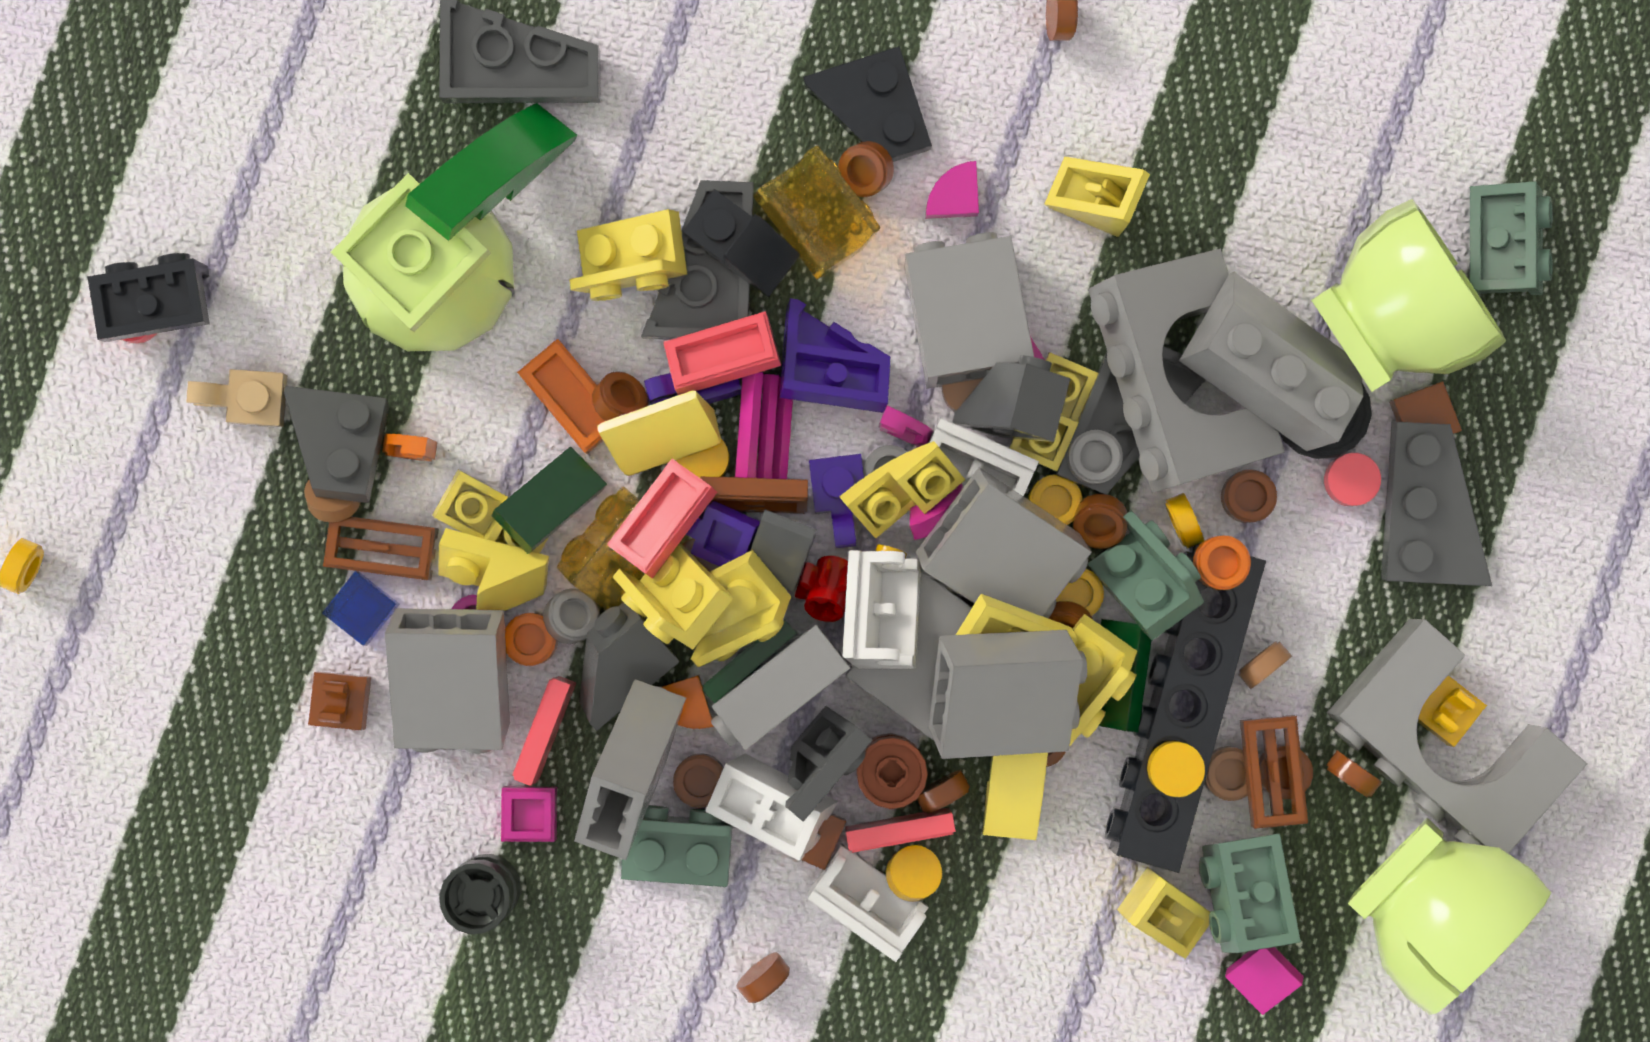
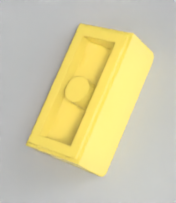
M694 390L597 425L601 438L618 467L626 476L666 464L671 459L677 460L717 446L721 442L715 410Z

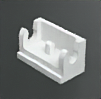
M942 418L938 421L929 443L934 441L965 478V481L962 482L963 487L978 467H980L1024 496L1039 461Z
M849 550L842 658L858 669H916L921 564L918 559H905V553L898 551L861 552L860 550Z
M743 754L725 764L705 812L800 861L805 853L818 843L821 835L817 834L824 820H827L832 815L838 801L825 796L803 822L785 807L786 800L797 792L788 783V776L747 754Z
M843 844L840 845L828 862L826 869L820 873L808 890L807 898L895 962H897L903 950L926 918L924 913L928 909V905L923 901L909 902L897 897L889 888L885 874L857 854L849 851Z

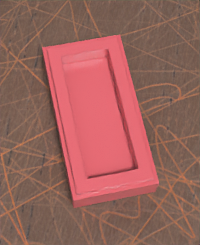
M766 311L663 342L674 388L678 395L692 390L699 391L781 366Z
M671 459L607 545L653 579L717 494V491L674 459Z
M561 676L549 679L512 774L514 780L529 786L539 781L576 682Z
M950 808L939 809L929 814L921 812L845 826L849 851L852 850V853L953 835V832H956Z

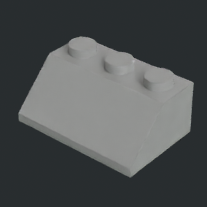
M1236 272L1228 275L1179 360L1306 451L1339 442L1363 398L1362 377L1344 350Z

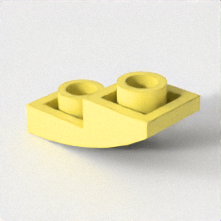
M1049 352L1046 361L1052 363L1050 372L1070 378L1055 441L1012 439L1009 448L1039 461V464L1058 472L1079 424L1078 419L1098 372Z
M933 441L887 462L853 485L840 498L876 539L915 505L926 514L964 482L965 478Z
M458 469L432 516L462 533L522 549L491 516L494 509L509 497ZM548 538L532 552L540 553Z
M1048 753L991 756L989 781H987L983 835L1028 840L1037 839Z

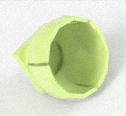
M408 173L395 187L363 207L348 235L330 253L343 264V285L365 326L372 333L406 351L458 350L493 329L512 297V292L498 282L500 280L506 283V287L514 289L512 243L492 210L481 220L474 217L449 241L405 207L408 194L420 184Z
M1413 199L1385 211L1356 239L1343 271L1340 284H1334L1311 300L1371 392L1389 382L1395 371L1450 374L1484 360L1506 342L1500 328L1463 270L1461 269L1457 272L1454 266L1458 262Z
M1426 818L1353 893L1348 904L1364 919L1368 916L1373 917V926L1383 969L1407 999L1429 1015L1440 1012L1455 1000L1461 992L1463 993L1498 959L1545 906L1551 892L1531 868L1502 849L1456 841L1447 842L1443 839L1444 832Z

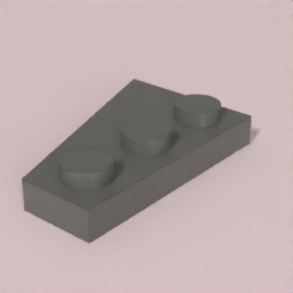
M440 0L439 98L443 103H600L601 51L598 45L541 26L533 27L506 18L504 14L489 9L483 11L462 4L458 0Z
M700 180L681 231L684 230L714 189L753 217L754 183ZM682 232L687 275L669 278V286L658 290L659 294L651 315L646 321L641 337L642 339L671 340L748 317L750 284L685 237Z
M1163 346L1162 357L1166 378L1174 393L1185 404L1206 380L1179 361L1183 354ZM1107 351L1078 419L1079 424L1069 446L1076 437L1090 430L1108 432L1117 439L1122 448L1123 461L1121 468L1113 478L1104 483L1087 484L1081 482L1071 473L1068 467L1067 449L1058 472L1056 471L1055 473L1057 476L1098 494H1107L1140 457L1132 428L1127 424L1124 417V403L1116 377L1108 366Z
M1391 422L1381 571L1382 580L1492 586L1451 424Z

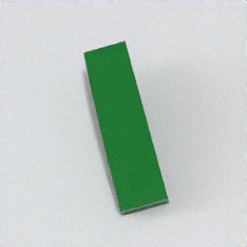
M535 103L505 119L446 161L408 194L405 207L449 241L474 217L481 220L505 197L511 201L575 142L577 134L541 105Z

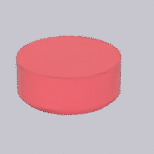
M1348 453L1335 458L1330 462L1324 474V486L1327 494L1332 500L1343 506H1358L1369 502L1376 496L1381 485V474L1377 464L1370 457L1361 453Z

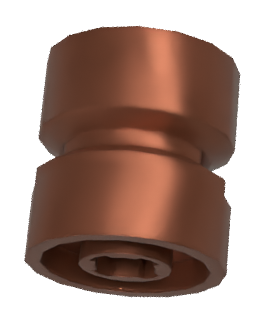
M893 733L877 735L872 738L873 741L865 749L866 756L856 769L858 785L865 797L879 807L888 809L905 807L915 801L925 788L928 775L926 762L916 745L906 737Z

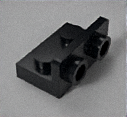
M173 253L159 256L157 258V265L138 268V264L135 262L114 263L105 266V274L87 276L97 340L110 342L210 324L203 278L209 277L208 266L194 258L190 259V254Z

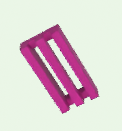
M759 372L742 377L735 477L787 479L793 400L779 398L781 383L779 375Z

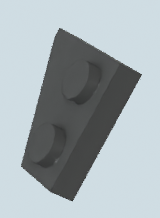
M285 386L284 395L315 496L369 503L390 408L387 398Z
M825 706L791 746L790 760L792 761V766L788 774V783L797 792L786 800L785 807L804 822L843 775L851 774L860 766L866 756L865 749L873 740L856 725Z

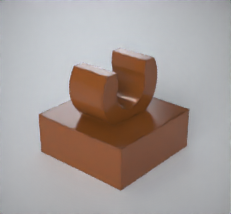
M314 672L308 725L365 730L371 676Z

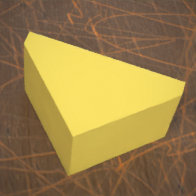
M1064 156L1044 204L1050 209L1119 237L1130 223L1150 174L1143 169Z
M1149 867L1145 869L1117 909L1133 926L1184 959L1187 958L1209 926V910Z

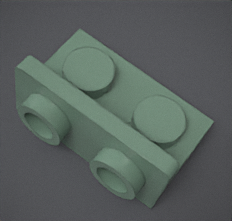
M1536 181L1470 186V282L1478 294L1528 291L1531 295H1543V281L1552 280L1551 249H1543V228H1552L1551 196H1543V191Z
M1131 510L1123 516L1130 533L1124 536L1117 545L1108 548L1090 561L1088 566L1097 575L1105 589L1153 641L1204 603L1195 583L1201 578V575L1183 552L1174 556L1167 549L1170 546V542L1153 520L1144 524Z
M649 805L626 860L622 859L621 879L727 887L733 826L705 812L706 809H690L689 817L668 816V807Z
M1280 834L1202 846L1203 857L1199 860V872L1204 887L1210 889L1214 911H1211L1209 914V925L1213 939L1216 943H1220L1222 952L1241 953L1301 942Z

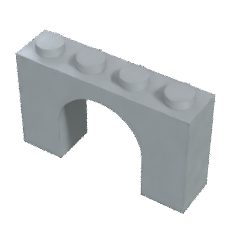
M1221 248L1117 274L1088 289L1091 297L1092 315L1100 326L1107 348L1108 366L1116 377L1124 403V417L1127 424L1132 428L1140 454V468L1149 482L1152 493L1285 453L1279 431L1248 409L1244 408L1223 415H1207L1197 412L1177 397L1165 375L1162 353L1164 341L1170 327L1177 320L1207 313L1229 275Z
M1409 619L1328 710L1327 714L1338 723L1333 731L1355 750L1359 751L1364 746L1378 759L1373 765L1374 768L1391 783L1399 787L1404 782L1416 792L1418 796L1413 802L1430 818L1438 823L1445 818L1458 830L1453 837L1457 842L1497 847L1509 854L1588 763L1547 727L1528 724L1497 761L1484 773L1468 780L1448 781L1434 772L1422 756L1418 745L1417 722L1419 714L1429 696L1465 657V654L1427 620Z

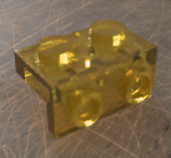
M817 145L809 149L798 164L762 185L753 196L789 244L800 253V258L817 280L862 251L880 230V225L875 220L870 207L858 198L842 177L836 163L827 158Z
M621 487L616 494L608 496L599 505L595 514V520L582 535L574 537L566 545L561 555V561L557 565V569L572 585L605 610L614 606L618 607L623 603L621 597L625 591L613 578L619 568L639 581L645 574L607 545L640 501L625 487Z

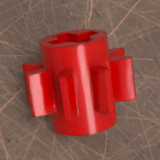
M828 555L819 558L816 565L809 562L805 563L795 597L806 599L804 604L805 611L814 619L823 622H835L843 617L846 606L848 561L838 556Z

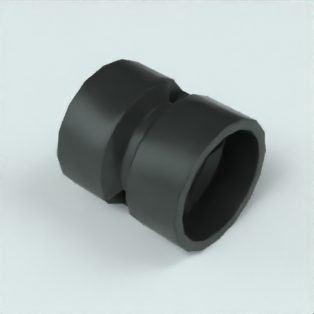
M494 854L477 855L465 861L443 881L439 900L440 909L445 920L456 930L467 934H483L496 928L517 906L521 894L520 877L512 864L505 858Z

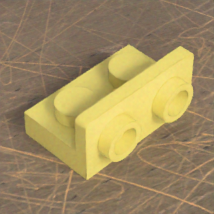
M667 209L577 230L583 276L569 279L570 290L590 293L592 301L622 297L623 288L636 286L637 291L664 289L669 286V278L687 275L678 211Z
M680 543L653 579L644 574L639 581L620 568L613 576L625 591L621 597L622 601L637 614L647 618L643 625L648 631L666 644H670L675 638L692 650L734 599L697 558Z
M753 550L710 571L734 599L696 645L691 660L697 667H701L716 659L719 662L725 661L732 657L741 647L756 640L759 642L767 641L775 636L784 625L783 618L791 595Z
M1086 614L1080 618L1072 629L1078 638L1075 645L1078 651H1083L1086 657L1087 678L1085 683L1079 684L1077 702L1080 719L1078 727L1072 729L1069 747L1080 734L1086 738L1092 735L1105 716L1106 712L1101 708L1110 697L1119 701L1136 678V674L1131 671L1137 650Z

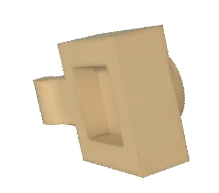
M230 369L229 385L188 381L186 403H193L195 406L227 408L226 422L230 424L284 427L286 404L284 390L285 386H287L288 375L277 372Z

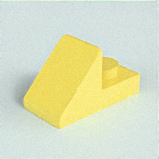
M445 528L439 542L438 575L447 577L461 585L479 586L476 610L506 611L544 595L547 587L549 556L536 552L527 554L518 547Z

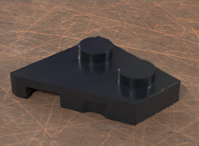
M900 46L803 77L805 89L812 96L815 95L835 115V120L849 134H853L860 142L871 141L880 144L889 152L893 162L931 150L932 144Z

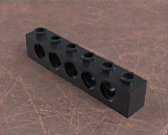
M1200 544L1195 545L1192 552H1184L1192 563L1194 554ZM1250 556L1251 567L1247 578L1235 588L1217 590L1222 598V607L1215 616L1207 617L1198 607L1164 632L1169 634L1164 654L1157 653L1155 655L1148 676V684L1154 685L1149 706L1142 705L1139 732H1134V736L1140 737L1134 758L1127 756L1120 775L1119 787L1125 788L1120 809L1113 808L1111 810L1105 829V839L1111 840L1109 849L1117 856L1176 873L1180 872L1266 560ZM1200 580L1195 582L1200 594L1204 589L1208 588ZM1199 638L1207 646L1208 657L1202 666L1193 669L1185 661L1184 649L1191 640ZM1180 690H1187L1194 701L1192 712L1184 719L1174 718L1169 708L1172 696ZM1179 741L1195 748L1204 761V779L1199 788L1187 796H1168L1156 789L1149 779L1147 772L1149 757L1155 748L1165 742ZM1151 794H1161L1165 801L1163 815L1155 821H1144L1140 813L1142 801Z

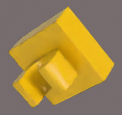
M1448 675L1424 703L1419 714L1418 723L1446 745L1455 747L1487 705Z

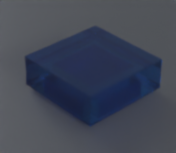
M355 571L322 614L361 645L367 646L400 603L363 574Z

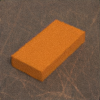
M556 339L517 373L583 452L588 454L603 441L598 432L597 425L605 422V420L596 412L592 402V394L597 384L561 341Z

